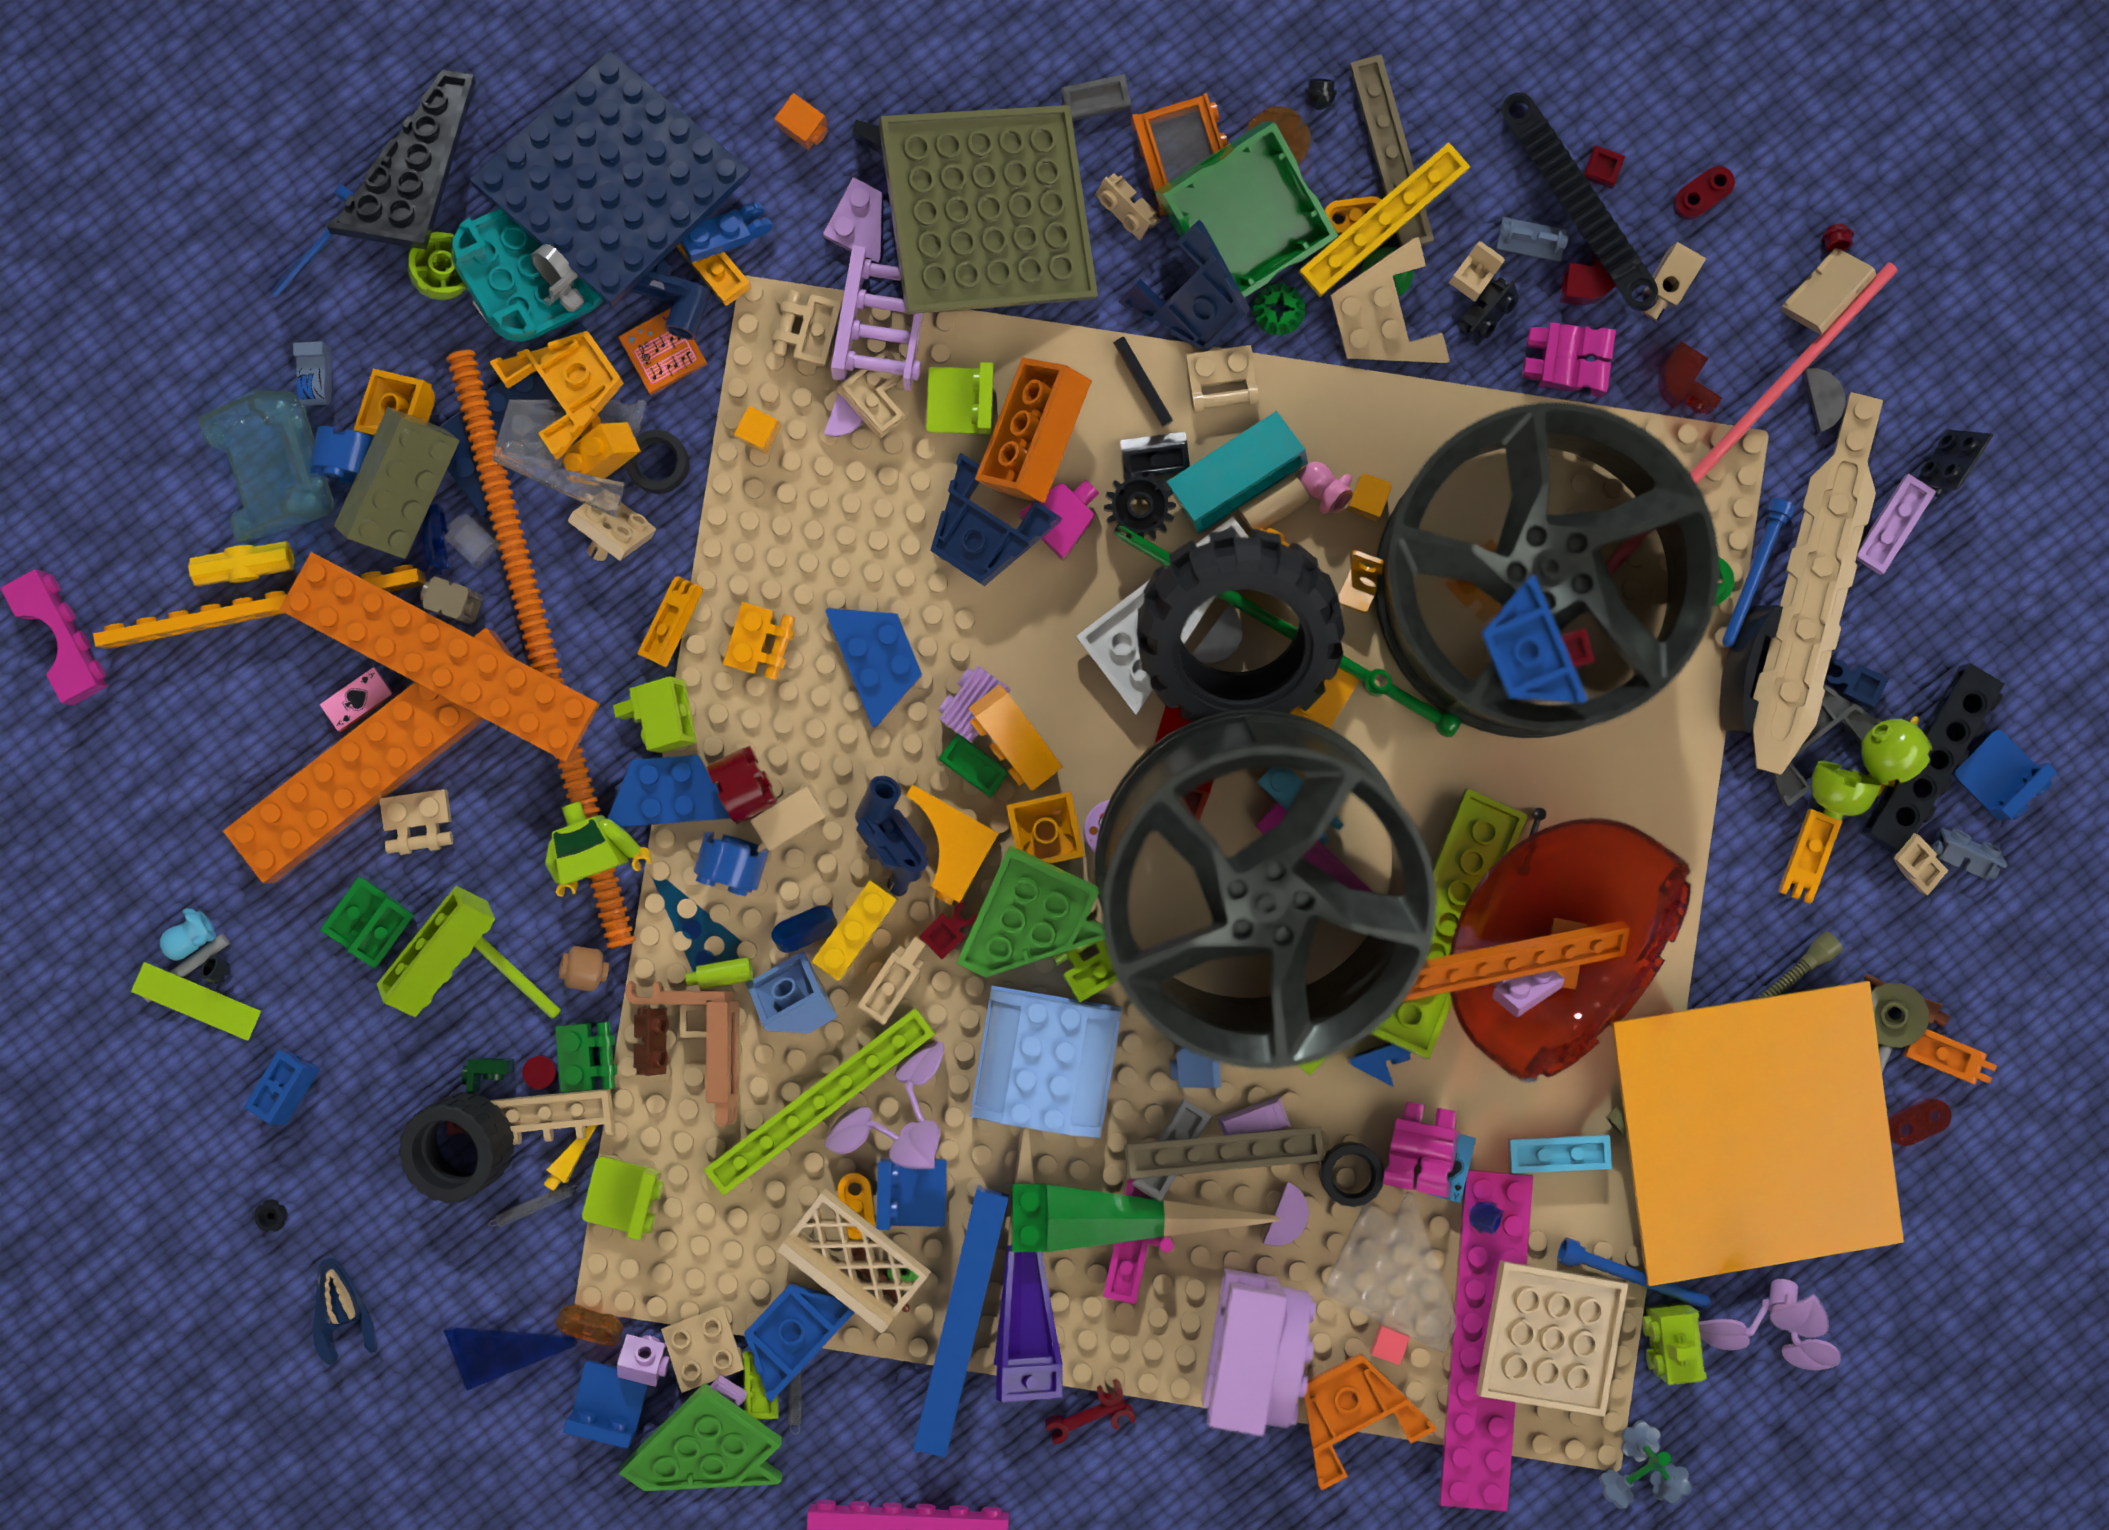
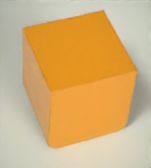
M748 405L734 435L739 441L767 454L781 428V424L777 419Z
M1367 473L1362 474L1356 482L1346 510L1377 522L1381 517L1392 488L1391 483Z

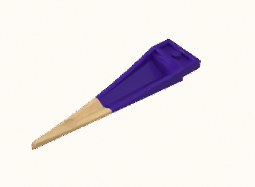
M1024 1127L1020 1130L1014 1184H1034L1029 1132ZM1010 1217L994 1365L997 1366L996 1400L1000 1402L1062 1398L1063 1362L1055 1328L1043 1252H1011Z

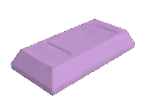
M1280 1096L1217 1118L1224 1136L1280 1131L1291 1127Z

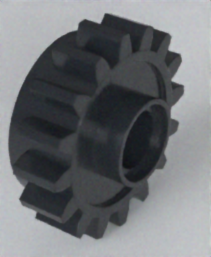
M1137 470L1136 476L1133 478L1128 473H1124V482L1122 484L1116 480L1112 483L1116 490L1115 493H1106L1105 497L1112 501L1111 504L1104 505V511L1112 512V515L1106 519L1107 524L1116 523L1117 526L1114 531L1119 533L1121 531L1117 527L1124 526L1143 538L1148 535L1152 541H1155V531L1159 530L1164 534L1167 532L1164 521L1173 522L1174 516L1168 513V510L1176 508V503L1168 502V499L1174 492L1172 490L1165 491L1163 487L1166 480L1162 479L1156 482L1153 472L1148 477H1142L1141 470ZM1142 499L1148 503L1149 510L1145 514L1139 515L1132 511L1130 505L1134 500Z

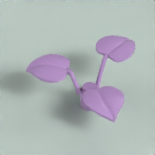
M935 1041L919 1046L902 1059L896 1069L897 1080L900 1083H906L905 1088L918 1123L911 1122L905 1125L901 1130V1136L881 1124L871 1121L873 1112L870 1108L856 1107L845 1112L835 1121L827 1135L825 1148L836 1154L852 1152L865 1142L869 1135V1129L873 1128L895 1140L889 1153L891 1160L895 1164L912 1169H933L940 1129L935 1122L924 1120L913 1092L914 1084H925L935 1074L943 1056L944 1043L942 1041Z
M1776 1279L1771 1282L1769 1299H1763L1762 1307L1749 1328H1746L1744 1323L1731 1319L1699 1322L1700 1338L1704 1342L1722 1350H1739L1749 1345L1750 1339L1748 1336L1754 1335L1767 1310H1770L1772 1323L1780 1329L1791 1332L1794 1344L1782 1347V1354L1790 1364L1806 1370H1825L1838 1366L1841 1360V1354L1834 1345L1817 1339L1804 1341L1799 1339L1798 1334L1804 1337H1819L1826 1334L1829 1322L1823 1306L1815 1295L1797 1302L1798 1285L1787 1279Z

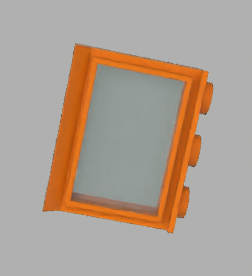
M1207 93L1203 96L1143 114H1132L1131 127L1133 131L1136 130L1140 155L1142 159H1145L1149 172V184L1151 189H1154V192L1228 145L1225 133L1219 134L1216 122L1220 121L1216 103L1209 102ZM1157 198V211L1160 217L1166 215L1167 213L1165 212L1164 208L1162 207L1160 201Z

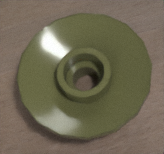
M1886 983L1875 987L1871 991L1878 1043L1887 1047L1902 1048L1915 1043L1924 1035L1929 1024V1008L1924 997L1916 989L1903 983ZM1897 1007L1901 1010L1902 1015L1894 1018L1889 1014V1010Z

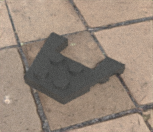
M1824 684L1825 693L1817 724L1794 758L1840 721H1842L1860 745H1862L1865 735L1875 725L1883 721L1875 719L1866 713L1863 708L1855 703L1852 704L1838 695L1835 690ZM1791 762L1782 775L1771 773L1781 802L1785 807L1792 805L1811 789Z

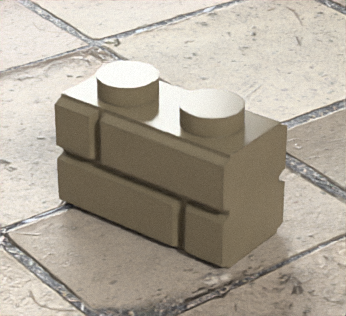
M435 576L430 582L427 581L424 584L420 595V600L423 601V608L468 625L475 623L483 601L482 594L468 587Z

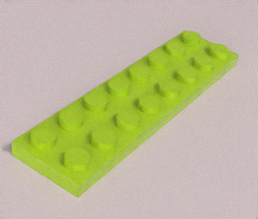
M1468 788L1464 790L1432 869L1436 889V920L1426 960L1474 950L1527 819V814ZM1457 990L1401 1002L1395 1011L1372 1031L1370 1035L1420 1057L1430 1059Z

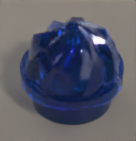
M1479 1201L1469 1211L1470 1223L1481 1234L1487 1232L1493 1235L1500 1226L1504 1211L1497 1208V1204L1494 1202Z

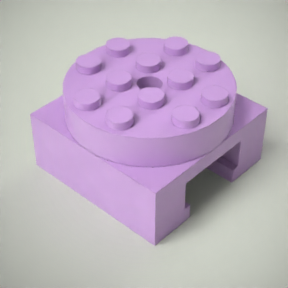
M1224 1268L1201 1399L1203 1407L1208 1408L1207 1422L1209 1427L1264 1436L1266 1425L1288 1428L1290 1424L1296 1425L1299 1408L1297 1400L1298 1397H1305L1308 1378L1304 1376V1363L1311 1362L1313 1353V1342H1310L1308 1332L1309 1322L1313 1323L1316 1302H1313V1297H1310L1308 1291L1282 1287L1278 1279L1273 1276Z

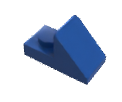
M1387 1043L1346 1058L1348 1064L1394 1087L1386 1061L1391 1060L1392 1065L1411 1059V1052Z

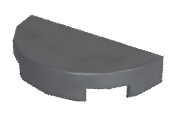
M1808 368L1803 371V376L1817 433L1833 427L1841 418L1845 408V392L1840 381L1830 372L1819 368Z
M1230 604L1193 653V656L1204 664H1215L1227 660L1237 650L1242 640V623L1238 613Z

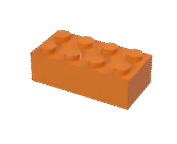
M1022 357L975 480L1001 494L1045 503L1092 380L1064 364Z

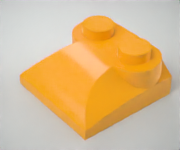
M373 368L353 430L375 436L387 407L429 422L435 403V393L432 389V384L421 379Z
M1071 791L1006 805L1015 848L1049 864L1085 856Z

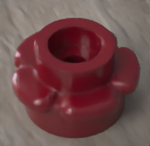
M1834 224L1826 229L1821 242L1825 244L1826 250L1832 252L1835 248L1844 251L1853 245L1854 231L1846 227L1845 224Z

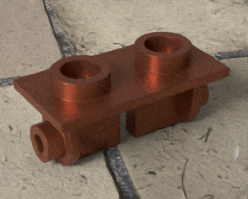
M637 1008V1014H634V1038H645L644 1044H634L633 1068H636V1075L653 1076L666 1074L668 1063L666 1040L669 1028L667 1008Z

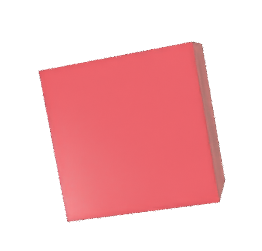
M1379 1323L1369 1352L1375 1357L1400 1365L1410 1336L1405 1332Z

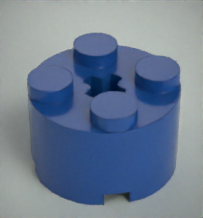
M317 427L309 465L311 467L309 474L321 478H329L330 476L340 477V483L352 486L357 473L360 472L362 462L374 437L345 429L344 432L339 431L337 434H333L335 427Z
M705 832L694 867V872L697 874L696 881L709 886H715L716 882L728 886L727 891L741 896H747L748 892L751 893L752 890H758L769 850L765 848L758 852L759 845L725 834H723L722 840L713 839L715 832Z

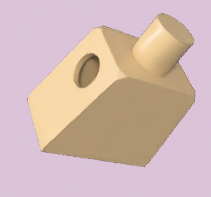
M1679 242L1670 246L1652 276L1658 287V300L1651 309L1641 311V313L1655 321H1659L1666 307L1671 309L1676 307L1706 258ZM1664 281H1668L1671 284L1672 290L1670 293L1664 290ZM1646 286L1643 293L1650 297L1651 289Z

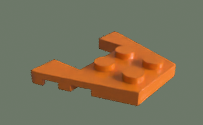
M1362 1353L1307 1380L1304 1401L1317 1481L1321 1491L1348 1477L1332 1445L1392 1413L1395 1414L1410 1444L1437 1430L1435 1425Z

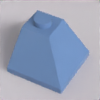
M804 951L759 975L753 981L746 983L756 1011L766 1031L811 1033L838 1017L829 995Z
M1182 1046L1178 1048L1176 1060H1170L1171 1080H1177L1178 1087L1221 1088L1220 1062L1195 1054Z

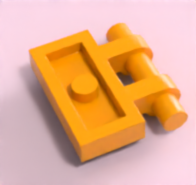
M742 602L723 665L756 675L759 662L767 664L764 677L777 680L780 668L784 669L786 659L783 657L788 641H792L795 633L792 630L795 617L783 614L780 626L771 624L774 611ZM768 634L776 636L771 654L763 653Z

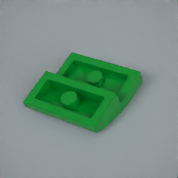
M358 875L320 927V931L348 948V952L376 969L411 921L414 914L377 886Z

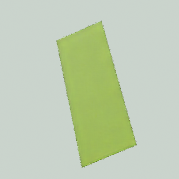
M146 962L143 963L131 992L247 1041H249L261 1014V1011Z

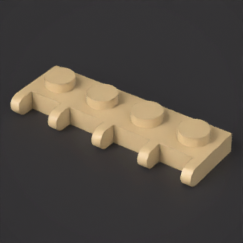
M611 1089L490 1100L502 1110L501 1112L510 1122L509 1125L514 1135L513 1145L521 1144V1132L543 1130L545 1142H551L554 1140L553 1129L575 1127L577 1139H583L586 1137L585 1126L604 1124L606 1136L615 1135Z

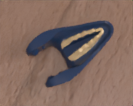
M328 1258L320 1263L318 1269L313 1339L318 1355L327 1365L331 1366L337 1363L338 1358L332 1333L341 1325L353 1321H361L365 1342L364 1347L369 1353L377 1351L378 1343L371 1316L354 1283L337 1260Z

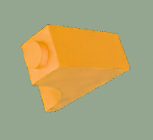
M912 784L906 796L919 805L926 813L935 829L939 844L938 868L930 887L937 890L934 896L945 903L952 905L954 900L960 903L996 842L999 833Z

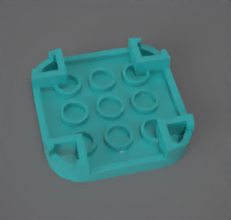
M497 209L473 221L469 217L459 224V228L452 241L451 259L455 270L481 313L498 335L511 341L520 342L535 339L593 311L601 305L603 299L577 277L572 289L576 288L583 297L584 303L575 312L568 311L560 304V298L550 306H546L544 299L550 295L548 289L552 286L540 275L532 261V253L540 248L541 245L500 209Z

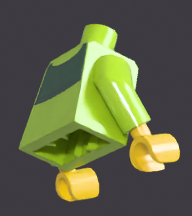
M580 801L561 808L567 827L552 832V839L549 841L545 858V865L554 882L558 884L556 894L560 897L564 896L565 887H569L572 890V894H576L579 884L578 880L628 863V858H632V867L635 871L641 870V863L638 859H645L648 861V864H652L650 850L640 847L625 830L611 819H606L603 815L586 819Z

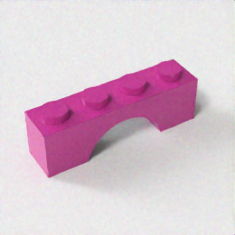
M34 569L0 588L15 617L26 620L40 619L54 632L58 647L57 656L46 676L61 703L75 705L108 687L104 680V677H106L105 670L98 660L92 658L88 650L91 648L90 642L82 631H78L73 622L76 619L75 614L66 602L63 603L58 594L61 590L60 586L52 574Z

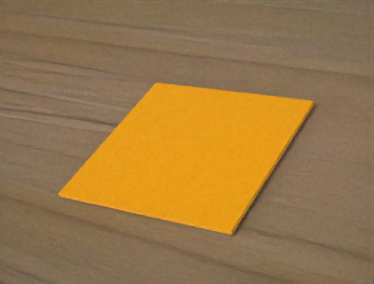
M1870 981L1612 1022L1648 1286L1904 1243Z

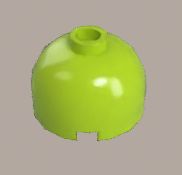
M433 232L431 233L426 250L411 248L409 252L408 274L412 285L421 294L434 300L446 301L457 298L467 289L455 270L451 259L454 237L451 233Z
M1889 719L1875 725L1865 735L1861 745V759L1874 781L1883 785H1890L1887 780L1898 779L1900 783H1903L1920 774L1930 761L1928 753L1932 750V745L1916 724L1904 719Z
M1818 761L1811 779V794L1815 801L1824 807L1823 813L1825 815L1842 820L1844 815L1858 816L1872 806L1881 787L1879 782L1854 769L1850 772L1840 769L1842 765Z

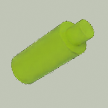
M749 957L696 966V972L685 974L687 987L699 985L700 990L753 981L751 960Z

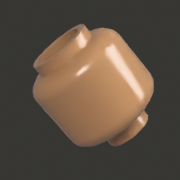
M573 946L568 953L563 952L559 979H563L564 985L569 989L592 992L598 988L600 981L606 982L609 963L603 962V954L598 949Z

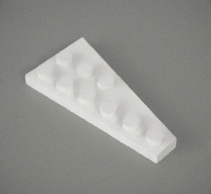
M1233 516L1212 531L1217 532L1235 528L1236 537H1248ZM1210 534L1199 541L1196 546L1198 547L1210 542ZM1149 581L1076 636L1077 640L1135 715L1153 690L1149 674L1142 670L1137 638L1138 609L1143 605V590ZM1216 596L1200 605L1189 617L1181 634L1183 644Z

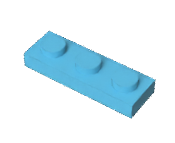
M1608 1134L1508 1139L1510 1173L1612 1169L1610 1135Z

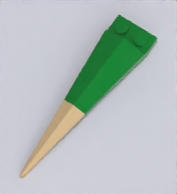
M1012 1184L1011 1252H1053L1271 1223L1280 1220L1279 1217L1273 1215L1164 1200L1158 1202L1155 1199L1049 1184Z

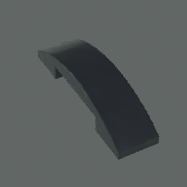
M1780 605L1754 606L1745 617L1735 645L1729 647L1720 689L1721 722L1723 730L1726 732L1751 733L1759 701L1750 698L1764 639L1776 637L1783 609Z

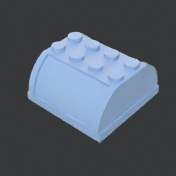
M992 985L970 1117L1065 1135L1101 1139L1122 1007L1090 1001L1078 1003L1076 999Z

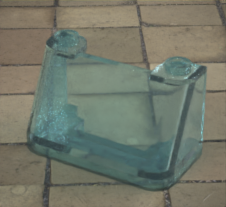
M253 390L198 417L204 440L214 448L226 449L244 509L237 510L231 515V529L236 542L252 541L323 518L332 513L334 502L327 478L309 474L311 468L309 465L315 440L305 408L300 404L297 395L289 391Z

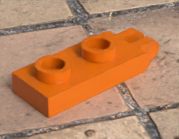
M1928 1029L1915 1043L1906 1046L1902 1054L1907 1058L1973 1085L1976 1084L1977 1079L1988 1084L1991 1083L1992 1077L1980 1073L1982 1067L1993 1072L1997 1068V1065L1985 1060L1987 1057L1986 1053Z

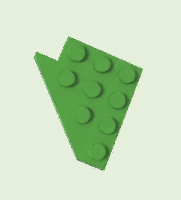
M1010 845L956 964L983 977H989L1105 939L1103 924L1088 917L1099 894L1098 886Z
M704 1383L620 1465L619 1474L643 1491L776 1485L782 1481V1472L770 1465L766 1460L781 1446L782 1437Z

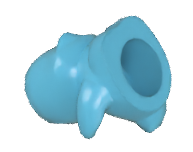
M184 909L183 914L186 921L162 933L160 948L167 958L179 961L196 951L199 946H203L207 941L216 939L212 923L201 911L196 912L193 909Z

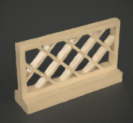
M827 1189L823 1190L777 1250V1252L880 1333L886 1330L894 1317L931 1273L929 1269ZM823 1202L835 1210L836 1219L822 1218L820 1205ZM846 1226L858 1228L862 1233L863 1239L849 1240ZM817 1227L819 1240L811 1239L801 1231L802 1228ZM825 1227H838L841 1240H827ZM865 1247L867 1260L854 1261L851 1248ZM873 1247H882L886 1250L889 1260H875ZM829 1248H843L846 1261H840L830 1253ZM877 1268H891L894 1281H880ZM899 1268H909L919 1277L915 1281H902ZM856 1269H870L872 1281L866 1282L857 1275ZM882 1289H896L898 1302L894 1304L885 1297Z

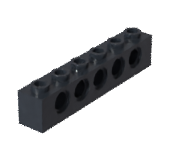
M1971 663L1959 666L1922 728V732L1932 745V750L1929 751L1928 756L1930 758L1933 752L1937 753L1941 760L1938 769H1935L1929 761L1921 773L1903 783L1896 779L1894 787H1887L1860 834L1894 854H1897L1914 833L1917 834L1922 823H1927L1936 810L1934 803L1939 794L1943 795L1949 789L1953 778L1950 776L1955 767L1961 766L1968 757L1969 750L1967 747L1973 738L1976 739L1984 730L1986 722L1983 720L1989 710H1994L2000 703L2003 696L2000 691L2005 683ZM1966 696L1970 697L1974 703L1971 713L1967 712L1963 706V700ZM1949 724H1952L1957 730V737L1954 741L1950 740L1946 733ZM1916 780H1919L1924 786V793L1920 798L1913 792V785ZM1900 808L1906 811L1908 817L1907 822L1903 826L1896 819L1897 811Z

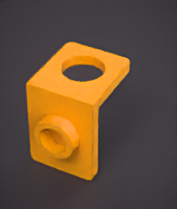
M1353 550L1351 570L1338 596L1341 606L1363 614L1368 613L1377 593V573L1382 575L1384 571V561L1382 559ZM1360 561L1368 562L1372 564L1375 568L1367 567L1363 565Z

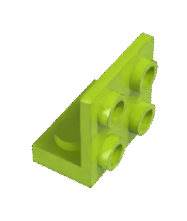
M980 362V368H929L926 425L928 433L992 435L993 362Z

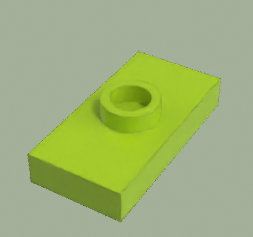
M744 1351V1390L747 1391L746 1399L744 1400V1411L757 1420L778 1419L779 1394L772 1402L767 1399L761 1376L758 1374L754 1364L752 1351Z

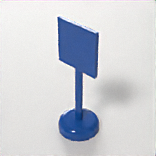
M342 184L335 190L337 198L343 203L350 194L354 196ZM327 229L310 250L295 262L270 291L272 296L276 298L300 269L317 255L334 234H330Z

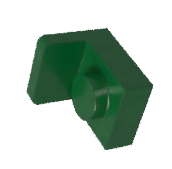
M468 1059L467 1065H464L462 1069V1084L466 1085V1093L480 1091L481 1073L485 1080H503L504 1074L514 1072V1059Z

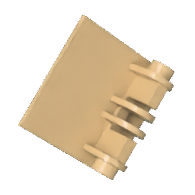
M724 1305L661 1329L681 1393L702 1386L704 1383L707 1384L715 1381L719 1375L726 1377L745 1369L742 1362L743 1352L740 1347H737Z

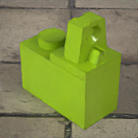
M668 676L629 688L630 699L613 705L615 718H621L622 720L634 718V722H642L641 737L648 751L666 753L697 744L685 680Z

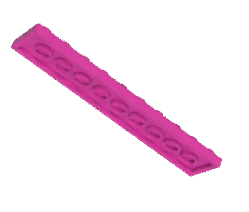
M1468 1170L1462 1201L1439 1504L1441 1506L1507 1511L1516 1402L1481 1397L1476 1394L1499 1261L1527 1265L1533 1188L1532 1175Z

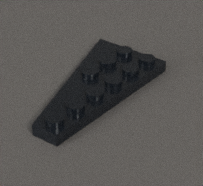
M441 70L421 97L422 103L412 117L408 116L402 123L403 129L395 140L391 138L363 176L364 182L354 196L350 194L344 202L345 208L337 219L333 218L328 224L327 228L330 234L427 249L476 84L474 75Z

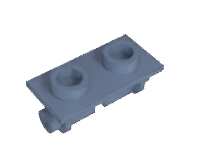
M1503 217L1496 249L1561 262L1562 252L1566 248L1568 236H1566L1567 230Z
M1941 827L1940 831L1944 841H1937L1933 847L1938 859L1960 867L1966 857L1969 860L1964 869L1985 880L1989 878L1996 879L2000 871L1997 865L2004 868L2007 867L2006 861L2001 854L2002 851L1998 847L1984 842L1982 845L1978 844L1961 830L1953 829L1951 832Z

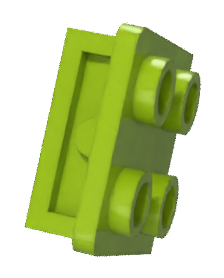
M605 1156L597 1158L582 1212L583 1220L628 1232L626 1238L640 1241L646 1236V1233H651L654 1226L656 1214L652 1213L654 1201H659L664 1186V1181H660L662 1171Z

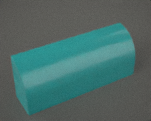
M1275 411L1166 483L1169 489L1174 492L1173 497L1197 533L1200 534L1286 476L1307 465L1308 459L1303 445L1279 413Z

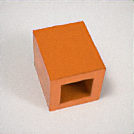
M795 93L791 95L774 118L778 129L808 151L813 144H820L828 131L825 115Z

